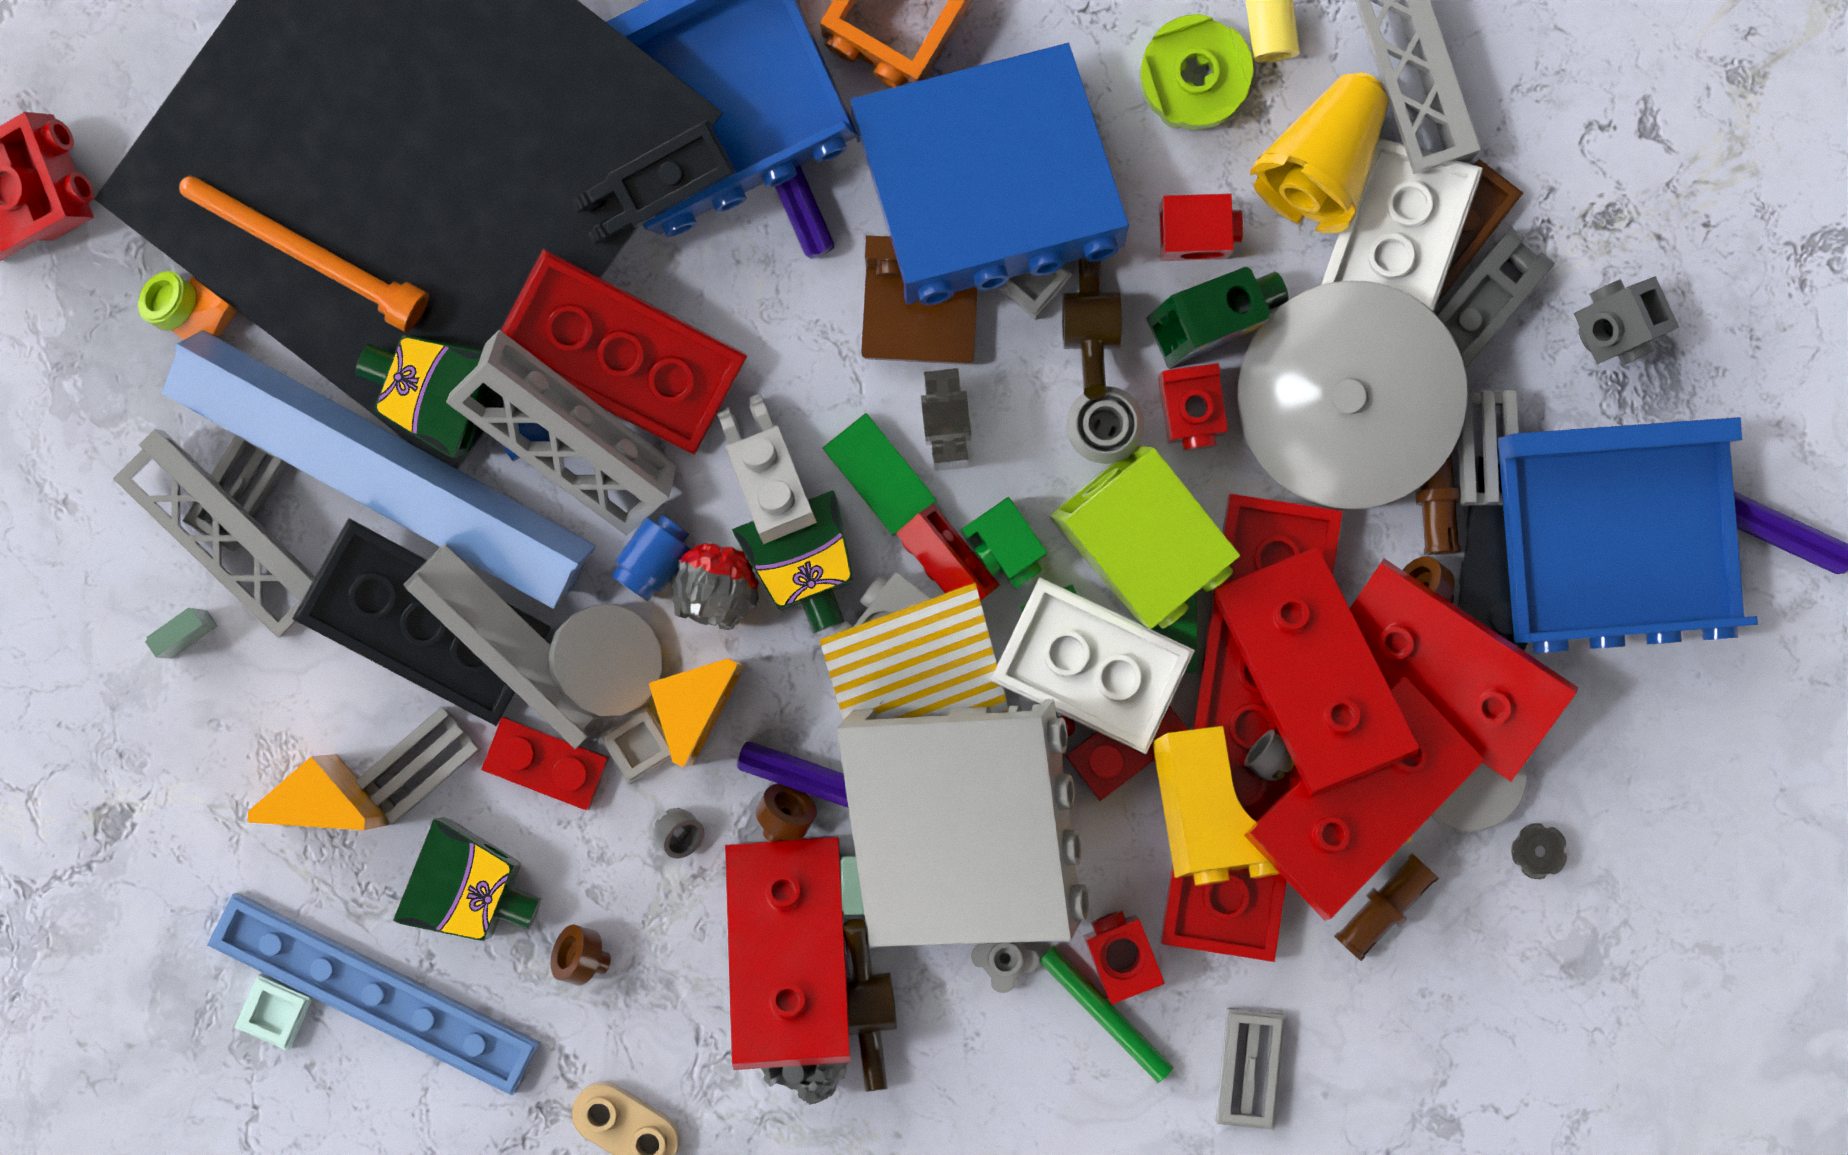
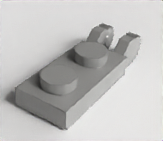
M760 393L749 399L751 402V412L755 422L760 425L762 432L742 440L739 434L740 426L735 414L730 412L729 407L719 410L717 415L729 443L725 447L763 544L817 522L779 426L774 427Z

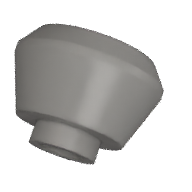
M1106 386V395L1098 400L1088 399L1084 393L1081 394L1072 404L1067 417V433L1075 450L1084 458L1102 464L1115 463L1130 456L1139 446L1145 426L1144 416L1137 401L1127 392L1111 386ZM1100 421L1098 429L1094 430L1095 423ZM1115 427V434L1109 436L1111 428Z

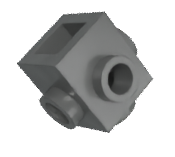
M1656 276L1626 288L1621 279L1612 282L1589 294L1593 304L1573 313L1579 324L1580 339L1585 348L1592 353L1597 365L1618 356L1622 366L1654 352L1650 341L1679 328Z

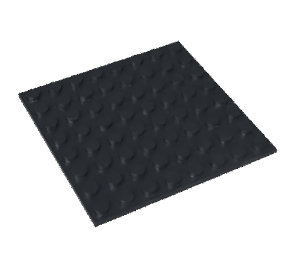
M236 0L94 200L410 444L459 469L486 432L477 426L467 455L452 458L375 411V404L382 385L356 375L357 362L365 346L372 344L395 353L399 340L403 335H417L483 349L485 343L498 330L501 331L543 248L601 278L639 227H633L632 225L618 235L594 245L588 232L593 230L594 226L598 223L611 219L625 210L616 194L601 202L596 208L576 213L571 200L607 180L606 175L694 126L708 120L714 127L724 113L578 0ZM188 176L196 177L389 285L394 281L401 285L409 282L427 292L429 299L420 320L408 333L385 322V315L378 311V304L185 198L179 190L180 182ZM491 389L485 408H504L503 397Z

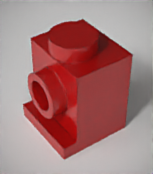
M1219 363L1165 370L1159 375L1158 383L1168 444L1182 442L1183 451L1206 449L1217 446L1216 437L1223 436L1228 432L1219 376ZM1196 397L1205 403L1206 411L1203 416L1192 417L1187 413L1185 403L1189 398Z

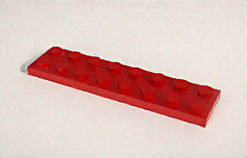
M1230 493L1227 498L1222 533L1239 553L1240 557L1229 565L1233 572L1220 585L1316 547H1319L1333 575L1343 511ZM1212 597L1192 730L1223 726L1234 791L1245 812L1257 822L1301 776L1294 764L1290 772H1285L1283 779L1279 781H1266L1256 776L1244 766L1248 752L1263 734L1269 730H1274L1279 735L1280 733L1214 597ZM1172 863L1160 937L1161 944L1275 962L1287 880L1281 874L1250 878L1249 868L1228 871L1229 881L1195 886L1194 876L1175 878Z

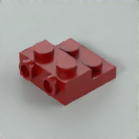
M23 112L0 126V261L38 240L53 241L94 218L89 205L94 199L93 186L84 174L76 171L69 154V150L74 147L73 135L62 121L55 118L54 114Z

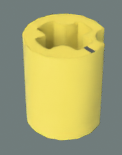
M1246 0L1254 62H1277L1298 56L1300 48L1294 1Z

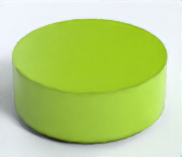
M160 272L150 278L143 286L138 299L139 314L145 321L160 330H173L181 326L191 315L196 303L195 288L189 281L175 272Z

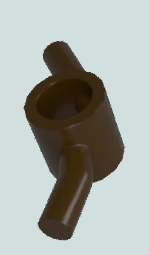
M1086 258L1079 259V292L1063 293L1062 296L1063 349H1081L1084 395L1088 399L1098 400L1103 398L1107 392L1104 349H1120L1121 295L1120 292H1102L1101 261L1090 262Z
M850 919L843 925L850 977L846 978L849 1035L858 1034L865 1092L886 1090L888 1088L881 1031L897 1029L891 973L873 974L866 923L862 919Z

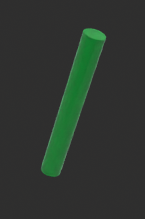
M1054 945L1039 958V963L1157 1083L1167 1077L1174 1067Z

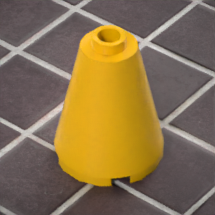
M1362 72L1340 76L1257 158L1250 169V175H1257L1253 187L1270 208L1296 224H1299L1303 216L1319 222L1314 230L1325 234L1341 233L1349 228L1356 215L1389 105L1388 97L1384 92L1381 82L1372 75Z

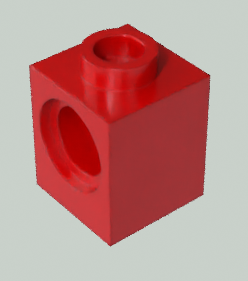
M1232 193L1163 196L1159 204L1161 261L1228 259L1234 250V244L1242 243L1241 209L1232 210Z
M1123 910L1091 922L1094 931L1083 935L1111 1005L1165 984L1141 921L1136 915L1125 918ZM1117 939L1131 940L1135 943L1137 949L1135 961L1124 969L1113 968L1106 961L1107 948Z

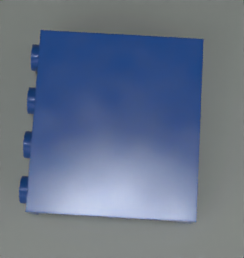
M647 0L607 21L614 29L724 113L713 128L737 171L736 174L642 224L644 229L660 235L665 233L666 237L682 234L696 226L697 221L695 217L713 208L716 212L730 210L746 201L745 192L763 183L767 188L783 184L797 175L795 167L815 158L817 163L831 160L848 149L846 142L859 136L797 0Z
M1069 42L850 99L851 120L859 135L856 137L857 143H862L904 282L906 305L919 301L923 305H935L950 299L954 292L972 287H976L980 291L995 289L1007 283L1010 277L1029 272L1033 276L1048 275L1061 269L1064 263L1086 258L1090 262L1101 261L1115 255L1120 248L1125 247L1129 224Z
M1741 417L1514 433L1498 438L1514 643L1533 642L1534 653L1569 651V639L1589 638L1590 649L1626 646L1625 635L1646 634V644L1682 642L1681 631L1702 629L1703 640L1738 638L1737 626L1758 625L1757 616L1744 617L1730 451L1731 442L1743 440Z

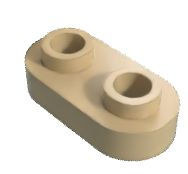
M593 1083L587 1086L574 1101L572 1121L576 1130L584 1138L612 1155H675L678 1150L679 1132L674 1122L665 1114L613 1083ZM595 1104L605 1105L610 1111L609 1121L606 1123L595 1122L590 1115L591 1107ZM643 1134L654 1135L659 1141V1149L653 1153L644 1152L639 1146V1137Z

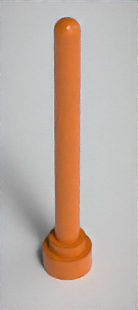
M188 176L180 182L179 190L185 198L378 304V311L385 315V322L408 333L420 320L428 303L429 294L409 282L401 285L394 281L389 285L196 177Z

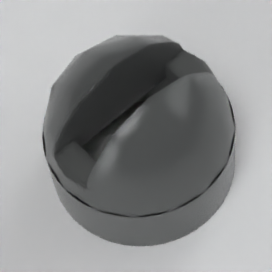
M1269 730L1252 746L1245 758L1244 766L1256 776L1266 781H1279L1283 779L1285 772L1292 770L1294 762L1282 737L1274 730Z
M682 808L669 809L665 811L667 814L660 820L657 819L655 823L654 835L656 841L669 857L676 859L687 857L701 845L704 838V828L696 817ZM682 827L684 831L676 837L673 833Z

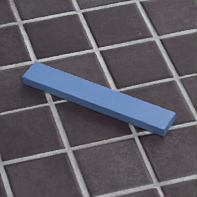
M239 893L232 894L207 946L511 1096L516 1093L540 1044L539 1041Z

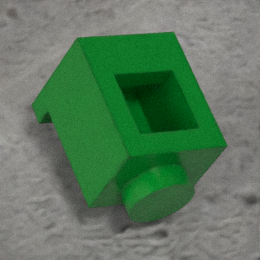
M1009 496L961 529V533L967 541L977 535L982 542L974 550L990 574L994 577L1002 571L1015 589L1043 571L1038 561L1046 556L1048 552Z

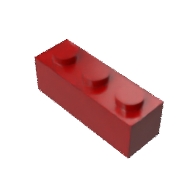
M934 503L918 513L896 533L902 540L904 548L916 557L924 567L926 575L935 581L944 593L976 583L981 602L1000 586L998 581L990 574L985 565Z

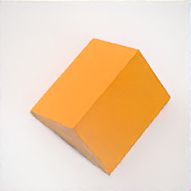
M726 658L649 683L670 755L675 764L683 768L694 765L746 665L737 660Z
M337 754L308 758L248 810L247 823L369 830L387 826L388 819L384 816L385 812L372 802L371 796L365 789L362 790L355 782L358 778Z

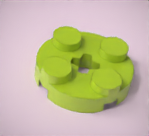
M1202 14L1181 16L1160 27L1147 45L1139 70L1141 91L1149 107L1160 116L1163 123L1167 126L1188 130L1213 128L1230 119L1244 103L1253 77V60L1244 38L1231 26L1228 29L1222 23L1213 21V17ZM1196 59L1199 66L1208 65L1210 67L1211 74L1205 76L1203 86H1195L1192 81L1185 82L1181 73L1187 70V60Z

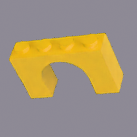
M1223 726L1171 732L1153 741L1175 878L1194 876L1195 886L1229 881V870L1249 868L1250 878L1280 874L1244 836L1256 821L1245 812L1234 791ZM1411 837L1405 843L1411 842Z

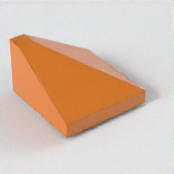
M191 277L189 282L196 291L194 309L181 326L171 331L183 340L201 330L219 338L238 310L196 278Z

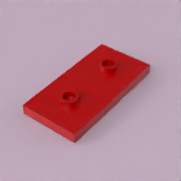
M544 248L501 329L504 334L606 411L693 455L696 454L747 358L746 353Z
M1319 547L1214 588L1213 597L1311 798L1417 755L1420 747Z
M1385 558L1350 607L1389 688L1398 679L1406 676L1485 759L1483 764L1510 782L1515 778L1578 691L1576 685Z
M1406 676L1398 679L1390 687V690L1420 747L1417 755L1312 798L1302 778H1300L1244 834L1324 921L1332 919L1485 761Z
M829 837L725 845L731 1056L733 1070L851 1062L839 838Z

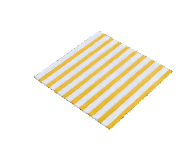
M976 583L819 639L843 720L852 710L875 709L876 719L948 716L949 709L990 707L992 713L1009 711L1003 687L991 682L997 663Z

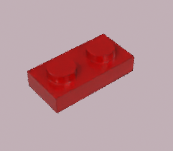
M1170 705L1153 741L1167 733L1188 730ZM1097 731L1065 755L1099 801H1102L1155 760L1153 743H1151L1145 755Z
M501 717L481 770L588 811L610 757L582 746L574 749L564 739L512 719Z

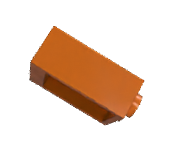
M833 0L820 21L822 37L827 39L825 46L831 52L852 63L856 57L876 68L873 72L875 77L891 88L927 78L973 0H948L913 60L844 21L856 0Z

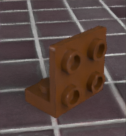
M866 235L862 357L868 360L972 364L974 361L978 291L976 287L954 292L950 299L935 305H923L920 301L906 305L904 282L890 236Z

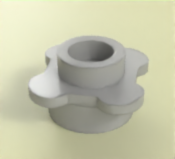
M1022 942L977 944L971 953L973 964L977 967H982L991 977L992 988L999 993L1011 991L1015 980L1024 973L1035 972L1039 966L1037 952L1027 949ZM1003 953H1008L1011 956V960L1007 964H1003L1000 961V956Z

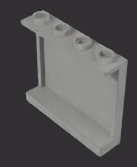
M1046 699L1038 711L876 719L875 709L852 710L837 727L869 947L1071 941L1081 920L1087 919L1089 901L1085 884H1078L1076 865L1080 864L1082 854L1081 838L1077 829L1071 830L1068 809H1072L1074 806V783L1071 774H1064L1061 753H1065L1067 749V728L1065 720L1056 717L1054 699Z

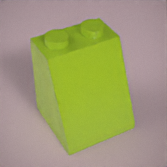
M1138 446L1130 456L1112 463L1048 515L1138 622L1149 629H1152L1157 624L1161 628H1165L1178 620L1189 608L1185 601L1201 588L1209 592L1223 583L1233 572L1229 565L1240 557L1239 553L1154 447Z

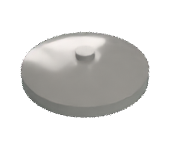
M1368 281L1332 282L1306 290L1291 298L1272 313L1271 319L1259 328L1246 351L1238 381V411L1243 432L1253 454L1262 467L1283 487L1308 501L1323 506L1344 509L1370 508L1398 500L1413 492L1428 481L1446 462L1461 435L1468 408L1467 373L1460 349L1454 337L1442 320L1424 303L1408 293L1380 283Z

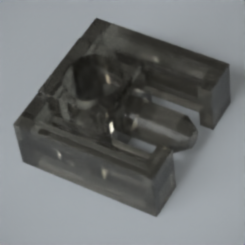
M954 368L924 372L925 395H921L925 443L926 445H932L934 471L967 468L968 452L966 441H971V427L967 391H961L959 370Z

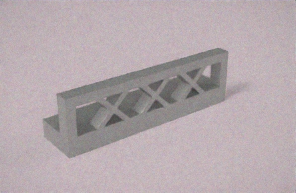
M1355 0L1413 174L1452 161L1464 163L1472 161L1481 148L1431 0ZM1371 2L1383 7L1377 18ZM1388 10L1400 16L1409 43L1406 51L1383 39L1380 25ZM1389 55L1400 60L1395 72ZM1406 63L1418 69L1427 96L1424 104L1401 93L1397 80ZM1407 108L1418 113L1413 125ZM1426 117L1435 121L1445 150L1423 157L1416 132L1423 118Z
M500 330L485 343L477 367L449 393L446 402L448 405L626 536L670 496L677 468L675 462ZM482 383H485L503 397L504 408H485L470 397V395ZM518 423H538L549 431L550 441L528 440L519 433ZM563 457H584L594 465L595 475H575L564 466ZM608 490H628L641 501L627 513L609 500Z
M154 429L138 445L142 450L113 479L275 636L280 638L296 622L292 617L315 576L251 516L165 431ZM153 459L171 476V495L149 496L133 478ZM180 486L189 495H180ZM157 502H171L172 517ZM180 502H198L213 517V535H190L181 526ZM221 526L231 535H221ZM213 541V556L198 542ZM221 541H238L254 557V575H231L222 566ZM262 565H263L272 575H263V573H262ZM239 581H254V596ZM263 581H279L299 600L280 620L263 605Z
M443 544L404 583V586L576 749L586 739L587 736L583 733V730L594 717L574 710L565 701L567 699L561 695L559 689L555 688L549 675L548 651L551 645L449 547Z

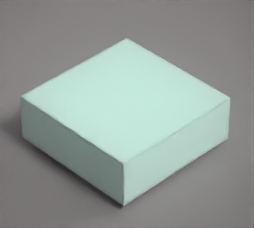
M259 974L234 1028L284 1050H288L292 1047L313 997L268 975Z

